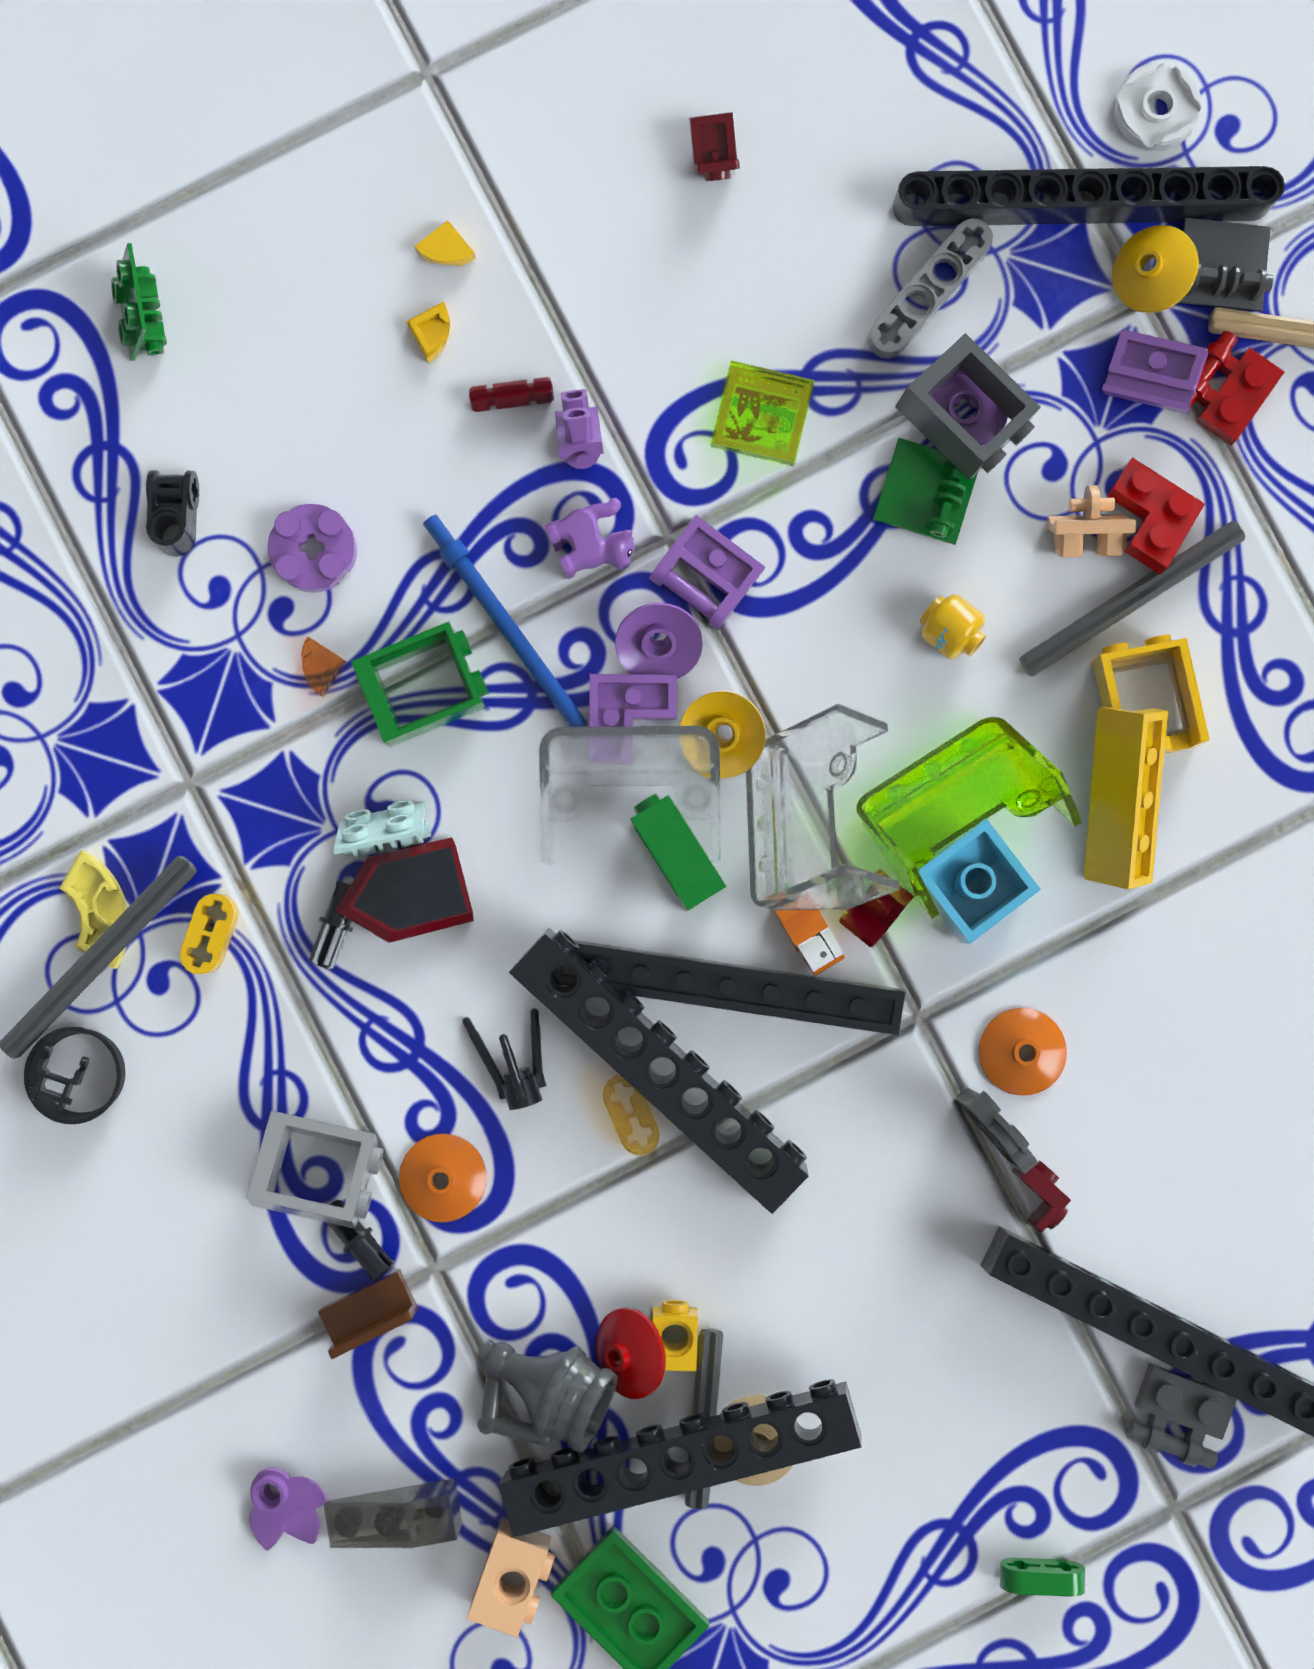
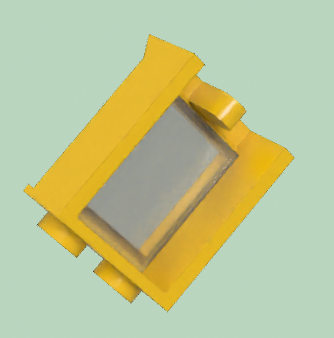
M1170 634L1146 639L1144 641L1145 646L1129 649L1128 643L1113 644L1102 648L1103 654H1100L1091 662L1102 707L1129 711L1150 708L1168 710L1164 754L1197 748L1210 741L1187 638L1172 640Z

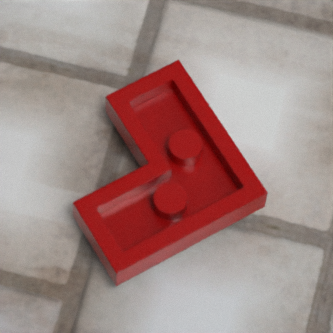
M1133 457L1125 465L1107 495L1108 498H1114L1117 504L1142 519L1141 524L1124 552L1159 575L1170 565L1205 503Z

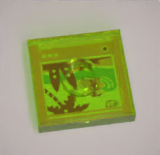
M731 360L711 447L794 467L815 380Z

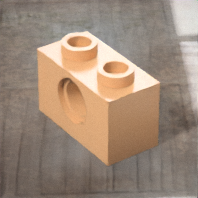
M501 1518L474 1593L467 1619L518 1638L523 1622L531 1625L540 1600V1597L533 1595L538 1579L547 1581L554 1562L555 1554L548 1552L551 1536L537 1531L513 1538L508 1520ZM515 1571L524 1577L525 1582L518 1586H512L504 1581L502 1575Z

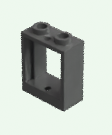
M966 333L906 388L895 405L969 480L981 469L988 474L1007 455L1002 450L1007 443L1011 441L1017 446L1035 428L1030 420L1041 408ZM959 370L1011 419L984 447L931 397Z

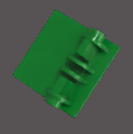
M127 243L122 260H117V277H112L111 291L114 304H121L123 319H119L118 322L121 345L128 346L130 360L135 361L139 349H146L147 355L151 356L163 354V346L167 344L163 321H161L163 319L162 313L156 311V309L160 308L156 277L150 273L149 267H136L132 243Z
M898 438L873 520L956 545L978 472L969 480L938 449Z

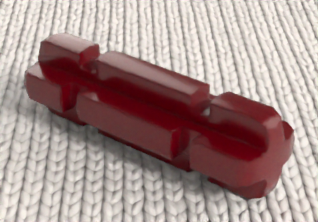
M542 377L534 378V383H527L526 379L495 383L493 388H487L486 385L472 386L469 388L470 405L473 411L481 412L489 411L490 406H496L497 410L528 406L530 401H536L537 404L551 403L554 400L553 384L551 378Z

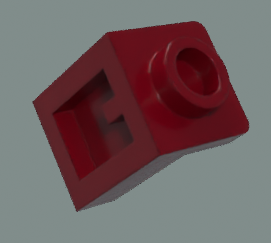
M879 869L855 901L843 913L839 922L867 946L874 947L914 896Z

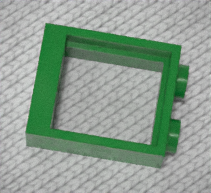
M448 621L351 661L383 742L388 746H394L486 708L482 696L489 694L480 670L471 672L466 660V656L473 653L463 629L455 632ZM447 643L469 699L400 726L378 671Z
M655 793L633 807L636 815L630 818L631 824L686 911H689L726 887L669 795L660 800Z

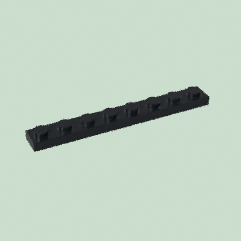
M574 940L579 946L576 952L588 964L595 960L603 966L612 976L609 983L621 994L627 990L638 997L899 1035L906 993L904 989ZM560 966L553 970L554 980L559 985L572 986L577 982L576 974L571 968Z

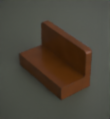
M400 1269L322 1307L318 1311L333 1343L328 1350L331 1359L413 1319L419 1308Z

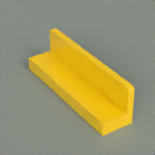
M1102 707L1097 710L1084 864V878L1086 880L1128 890L1153 883L1168 710L1150 708L1129 711Z

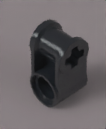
M150 470L146 479L147 535L151 541L169 556H184L192 550L196 541V517L199 504L198 476L195 471L187 470L184 475H161L158 470ZM175 524L180 526L179 533L175 538L163 540L164 531L169 526Z

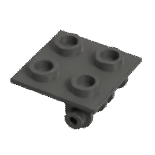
M1185 218L1183 232L1189 236L1197 249L1199 268L1192 288L1178 303L1262 312L1264 292L1269 293L1273 286V275L1266 274L1271 227Z

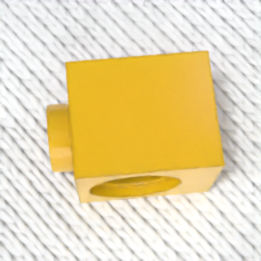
M666 1300L662 1302V1307L653 1306V1324L662 1338L665 1349V1371H696L697 1308L689 1307V1302L682 1300ZM673 1324L680 1325L687 1331V1336L679 1343H670L662 1336L666 1327Z

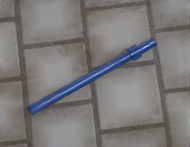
M437 514L425 520L423 526L442 550L439 555L449 569L455 568L573 733L576 734L585 728L588 722L469 560L471 554L462 541L453 538Z

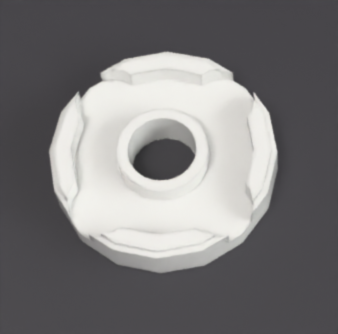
M1153 62L1138 67L1125 78L1114 100V118L1119 131L1131 144L1143 150L1165 151L1178 146L1190 136L1198 122L1199 112L1202 107L1200 91L1192 77L1185 70L1177 66L1173 69L1169 66H1163L1164 63ZM1152 98L1163 100L1167 104L1168 113L1165 115L1152 113L1148 108L1147 101Z

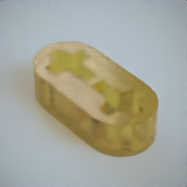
M614 1075L604 1086L603 1100L622 1145L628 1152L639 1156L649 1154L658 1145L660 1137L659 1127L647 1099L634 1088L635 1093L630 1095V1103L633 1110L626 1113L623 1103L620 1100L613 1102L610 1095L615 1093L616 1083L622 1082L625 1088L631 1087V1085L621 1075ZM634 1116L637 1117L642 1128L650 1127L653 1133L647 1136L648 1144L645 1146H641L638 1141L630 1142L628 1136L633 1133V1126L629 1119Z

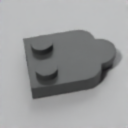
M967 1087L954 1098L1013 1168L1025 1175L1038 1164V1161L1028 1149L1029 1142L1013 1124L1010 1125L999 1114L1001 1109L984 1090L979 1094Z

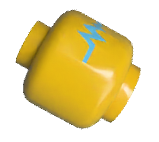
M957 594L944 598L942 595L937 597L926 609L919 621L924 625L921 632L923 639L948 659L958 658L963 653H966L969 657L972 656L986 639V635L981 632L985 625L984 615Z

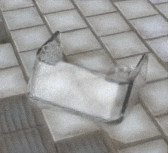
M837 703L766 739L765 747L759 760L746 771L750 894L756 905L771 910H846L899 890L898 880L850 864L837 866L833 790L846 784L854 775L857 768L856 746L888 732V723Z
M702 726L559 727L550 730L542 738L539 747L540 863L553 865V822L572 821L583 814L588 801V786H674L675 805L684 817L692 820H709L711 863H719L721 861L720 750L718 739L711 730Z

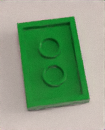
M614 1525L551 1590V1597L623 1669H669L709 1627V1619Z

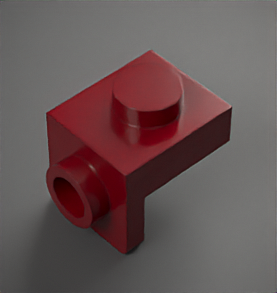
M733 112L689 117L694 172L697 174L705 173V181L731 178L730 170L740 169V162L736 152Z
M1040 1160L1025 1175L1013 1168L1011 1172L1043 1200L1027 1221L1041 1233L1047 1227L1049 1229L1055 1228L1065 1218L1068 1212L1065 1207L1071 1201L1067 1195L1054 1185L1060 1178Z

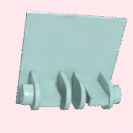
M402 800L389 805L387 810L371 813L370 810L364 809L347 814L345 819L339 822L333 848L334 854L344 852L345 856L353 854L355 858L377 853L376 845H378L380 852H385V843L387 842L391 843L393 850L398 849V840L401 841L402 847L424 843V838L431 837L428 820H424L425 801L413 804L412 800Z

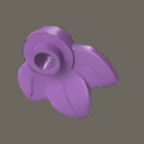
M270 1467L260 1471L251 1484V1500L254 1507L249 1516L250 1527L258 1543L268 1551L277 1543L283 1532H286L299 1540L314 1544L318 1539L320 1531V1519L315 1509L324 1505L328 1500L323 1489L310 1478L303 1476L290 1477L287 1472L279 1468ZM269 1484L274 1485L280 1493L272 1492Z

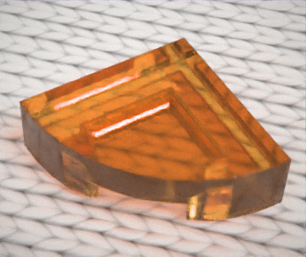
M307 636L301 651L303 672L309 686L320 696L324 697L345 665L346 660Z

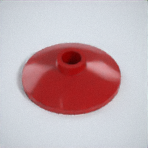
M620 1308L607 1314L602 1320L596 1336V1355L600 1369H611L618 1376L615 1391L629 1399H640L649 1396L662 1382L666 1366L665 1349L656 1326L644 1313L633 1308Z

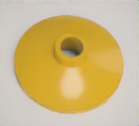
M1157 225L1139 231L1127 240L1114 261L1112 283L1115 293L1127 307L1141 313H1157L1173 307L1187 295L1196 280L1199 268L1197 249L1188 235L1172 226ZM1156 258L1154 268L1150 271H1144L1145 264L1150 259Z
M715 691L699 697L687 708L680 723L679 739L685 757L697 770L716 778H730L745 773L759 760L765 747L766 728L760 712L748 699L729 691ZM728 725L733 732L732 738H721L718 733L719 726Z

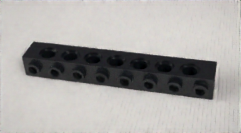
M548 928L513 965L509 974L765 1209L773 1214L809 1177L807 1164L804 1162L807 1159L805 1153L791 1140L788 1139L783 1143L772 1133L775 1129L774 1125L760 1111L755 1110L751 1114L740 1103L742 1096L731 1084L725 1080L719 1084L707 1073L710 1069L709 1065L696 1052L690 1050L686 1054L675 1044L677 1036L667 1025L660 1020H657L655 1024L642 1013L645 1007L632 993L625 990L621 994L609 983L612 976L603 966L595 960L588 964L576 952L579 946L568 934L562 930L555 933L552 929ZM560 966L569 967L575 972L577 982L569 987L561 986L554 980L553 970ZM592 997H601L609 1004L610 1011L604 1016H594L586 1009L585 1002ZM633 1027L641 1033L643 1039L635 1046H627L619 1040L618 1032L623 1028ZM665 1057L674 1063L675 1070L669 1075L660 1076L653 1072L650 1064L657 1058ZM690 1088H700L706 1092L708 1098L700 1105H691L684 1100L683 1094ZM723 1118H733L740 1124L738 1131L731 1135L720 1133L715 1126ZM756 1148H765L772 1153L771 1159L765 1164L751 1162L748 1155Z
M1001 1226L998 1227L980 1265L990 1276L1314 1437V1382Z
M833 1379L822 1380L810 1385L809 1391L792 1395L791 1391L777 1392L766 1397L765 1403L750 1407L747 1402L735 1403L722 1409L723 1414L705 1418L703 1413L693 1414L681 1419L678 1426L662 1429V1425L659 1424L651 1425L637 1431L636 1437L620 1440L619 1436H609L596 1441L593 1444L594 1448L586 1449L582 1453L575 1452L571 1447H567L551 1454V1459L535 1463L534 1458H525L516 1461L508 1466L509 1470L505 1472L498 1484L512 1536L514 1538L862 1448V1434L847 1382L836 1384ZM803 1413H813L819 1417L821 1424L814 1429H805L799 1425L797 1417ZM760 1424H768L776 1430L778 1435L772 1440H762L755 1435L753 1429ZM718 1435L726 1436L732 1441L734 1447L726 1452L718 1451L712 1446L710 1440ZM672 1447H681L689 1453L691 1459L684 1463L676 1462L670 1458L668 1450ZM630 1458L640 1459L646 1465L647 1471L641 1474L633 1473L627 1468L625 1461ZM588 1469L598 1471L602 1475L604 1483L599 1485L589 1483L584 1478L583 1471ZM546 1480L555 1482L559 1486L561 1494L557 1496L547 1494L542 1489L541 1482Z

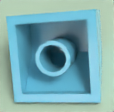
M987 818L914 872L935 910L960 943L971 944L1041 890Z

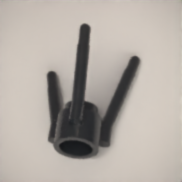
M536 1008L530 1011L533 1073H530L529 1067L518 1068L508 1037L505 1034H501L499 1041L509 1071L503 1074L504 1079L471 1019L464 1017L462 1020L471 1041L497 1087L499 1098H506L509 1110L525 1108L542 1101L539 1088L547 1086L542 1071L539 1011Z

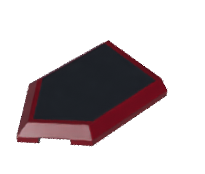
M452 837L367 857L335 910L336 913L362 926L387 943L474 921L473 910L456 844Z

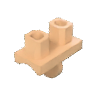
M1089 485L1085 488L1083 498L1069 500V511H1083V515L1047 516V529L1054 533L1056 554L1060 557L1083 556V534H1097L1096 554L1100 556H1123L1127 533H1135L1136 520L1128 519L1125 514L1100 515V511H1114L1115 499L1100 498L1099 487L1097 485Z

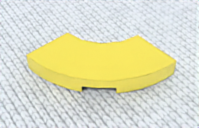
M81 850L62 882L60 889L73 900L80 914L81 932L75 948L85 953L127 909V904L123 892L110 870L95 856L85 850ZM126 947L108 965L113 969L119 967Z

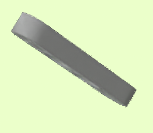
M974 218L960 223L878 316L871 326L868 335L869 348L876 356L884 359L898 356L984 259L993 238L991 228L987 223ZM974 234L980 237L978 246H971L964 254L963 259H961L957 253L962 248L966 237L970 238ZM947 263L955 270V279L949 283H941L934 278L932 268L936 264ZM915 294L924 297L928 304V310L921 315L909 313L904 305V300L908 296ZM899 318L904 324L899 328L894 339L897 344L892 341L887 342L885 345L879 341L882 335L880 329L887 333Z

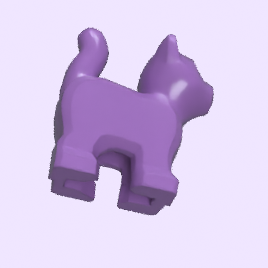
M612 498L604 504L598 503L573 510L560 521L555 520L544 525L556 552L563 548L564 543H569L572 547L570 553L559 558L568 579L574 577L576 572L580 570L596 568L602 564L613 565L618 570L627 568L630 565V559L635 551L634 538L632 537L633 532L631 530L614 532L605 539H602L597 522L598 519L613 516L620 510L621 502L617 498Z

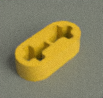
M214 893L205 895L195 907L180 951L182 965L193 974L212 973L221 966L239 914L237 904L229 896ZM220 901L222 902L221 910L227 913V917L225 920H217L213 931H209L212 916L206 914L207 908L209 906H217ZM206 937H210L207 952L212 954V960L202 962L198 966V957L192 955L193 949L202 948Z

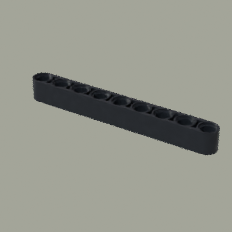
M1268 166L917 171L907 174L899 183L893 203V212L897 220L907 226H958L964 220L971 218L980 219L987 223V225L1184 222L1185 218L1222 222L1255 221L1264 217L1284 193L1285 182L1278 170ZM1251 188L1260 190L1264 194L1265 200L1256 197ZM1168 189L1176 192L1180 201L1170 199L1166 195L1165 190ZM1208 189L1218 191L1223 200L1213 198L1209 194ZM1122 191H1131L1137 197V201L1127 200L1122 195ZM1035 192H1045L1051 197L1052 202L1045 203L1038 200ZM1078 192H1089L1094 197L1095 202L1084 201ZM959 193L965 197L967 203L956 204L951 201L948 195ZM992 193H1003L1010 202L1005 204L999 203L994 200ZM907 194H917L924 200V203L920 205L911 204L905 196Z

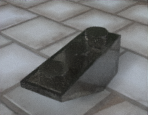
M455 1478L329 1500L323 1505L330 1548H415L455 1541L458 1538L463 1523Z

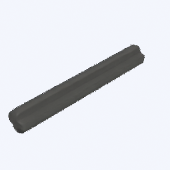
M701 1329L699 1334L692 1415L703 1413L705 1418L716 1416L723 1343V1333L720 1330ZM713 1437L710 1441H711L712 1446L714 1447V1437ZM710 1487L685 1493V1505L697 1509L707 1508Z

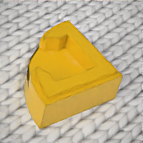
M448 220L414 246L416 252L424 260L433 264L462 266L476 259L474 251Z
M444 301L406 321L428 363L439 356L450 336V316Z

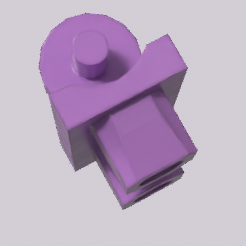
M586 389L564 391L561 393L563 411H555L560 459H565L570 466L576 469H585L594 465L600 454L604 453L598 407H589Z

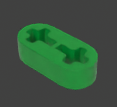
M1007 1558L1000 1561V1587L1007 1592L1022 1595L1080 1596L1085 1593V1567L1077 1562L1068 1560Z

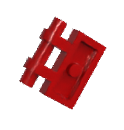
M1223 331L1216 342H1211L1207 346L1208 356L1190 408L1195 401L1204 406L1205 409L1196 422L1231 446L1237 441L1285 371L1250 347L1239 360L1236 359L1230 351L1237 343L1238 338L1229 331ZM1218 370L1227 377L1219 389L1215 391L1208 382Z

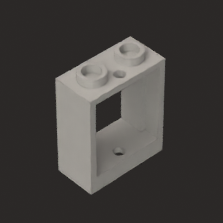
M271 1111L246 1199L252 1206L356 1229L358 1218L365 1219L367 1216L372 1192L366 1191L370 1174L377 1175L379 1172L383 1149L378 1148L379 1142L376 1134ZM291 1132L360 1147L344 1208L274 1193Z

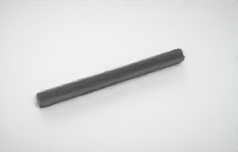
M1229 522L1173 558L1168 568L1161 575L1155 571L1151 572L1031 649L1019 659L1025 672L1029 676L1036 675L1245 540L1244 531L1237 522Z
M177 856L0 1041L1 1050L13 1059L21 1057L197 873L195 865L188 858Z

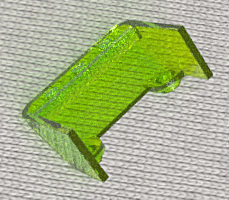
M988 717L974 723L864 794L856 806V811L864 827L901 884L914 896V899L932 919L938 916L939 912L918 869L936 856L934 852L975 827L984 819L989 818L1004 807L1014 816L1023 818L1033 817L1052 805L1074 827L1082 823L1062 771L1007 721L1000 717Z

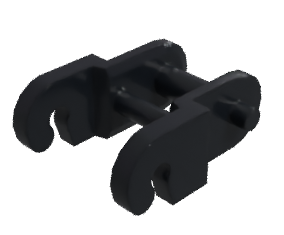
M46 1044L43 1049L44 1055L39 1058L35 1071L40 1073L36 1085H31L29 1092H32L31 1101L35 1102L39 1097L59 1103L58 1110L62 1111L66 1104L71 1105L73 1099L69 1098L74 1085H81L89 1064V1058L83 1056L79 1063L80 1068L76 1070L73 1078L68 1079L51 1073L47 1068L53 1052V1045ZM50 1079L65 1084L63 1093L60 1094L43 1088L46 1080Z

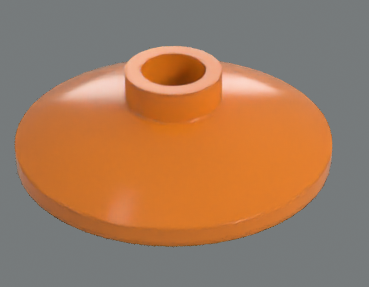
M1014 1008L1000 1013L989 1022L980 1039L979 1060L985 1075L995 1086L1010 1094L1026 1096L1046 1090L1059 1078L1066 1063L1067 1048L1062 1031L1049 1016L1034 1009ZM1029 1044L1033 1049V1056L1031 1059L1023 1061L1019 1057V1049L1023 1045Z
M444 1133L430 1135L413 1145L406 1153L399 1171L400 1191L407 1205L419 1216L435 1222L454 1221L470 1213L481 1200L487 1181L485 1163L478 1150L467 1140L456 1135ZM437 1172L445 1173L449 1178L448 1186L444 1188L437 1187L433 1182L434 1174Z

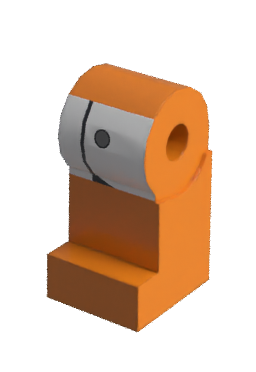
M804 888L772 907L771 910L812 974L817 976L845 959V956L816 906V902L809 889Z

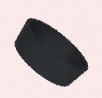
M82 1027L60 1028L42 1037L30 1051L24 1068L25 1090L33 1106L48 1119L62 1124L85 1123L104 1113L118 1098L125 1082V1063L118 1047L105 1035ZM90 1034L99 1039L109 1049L115 1061L117 1075L112 1096L104 1106L90 1112H73L67 1109L60 1111L56 1102L39 1097L35 1102L31 1101L32 1092H29L31 1085H36L40 1073L36 1072L35 1068L39 1058L44 1055L43 1049L46 1044L53 1045L54 1047L59 1041L68 1036Z

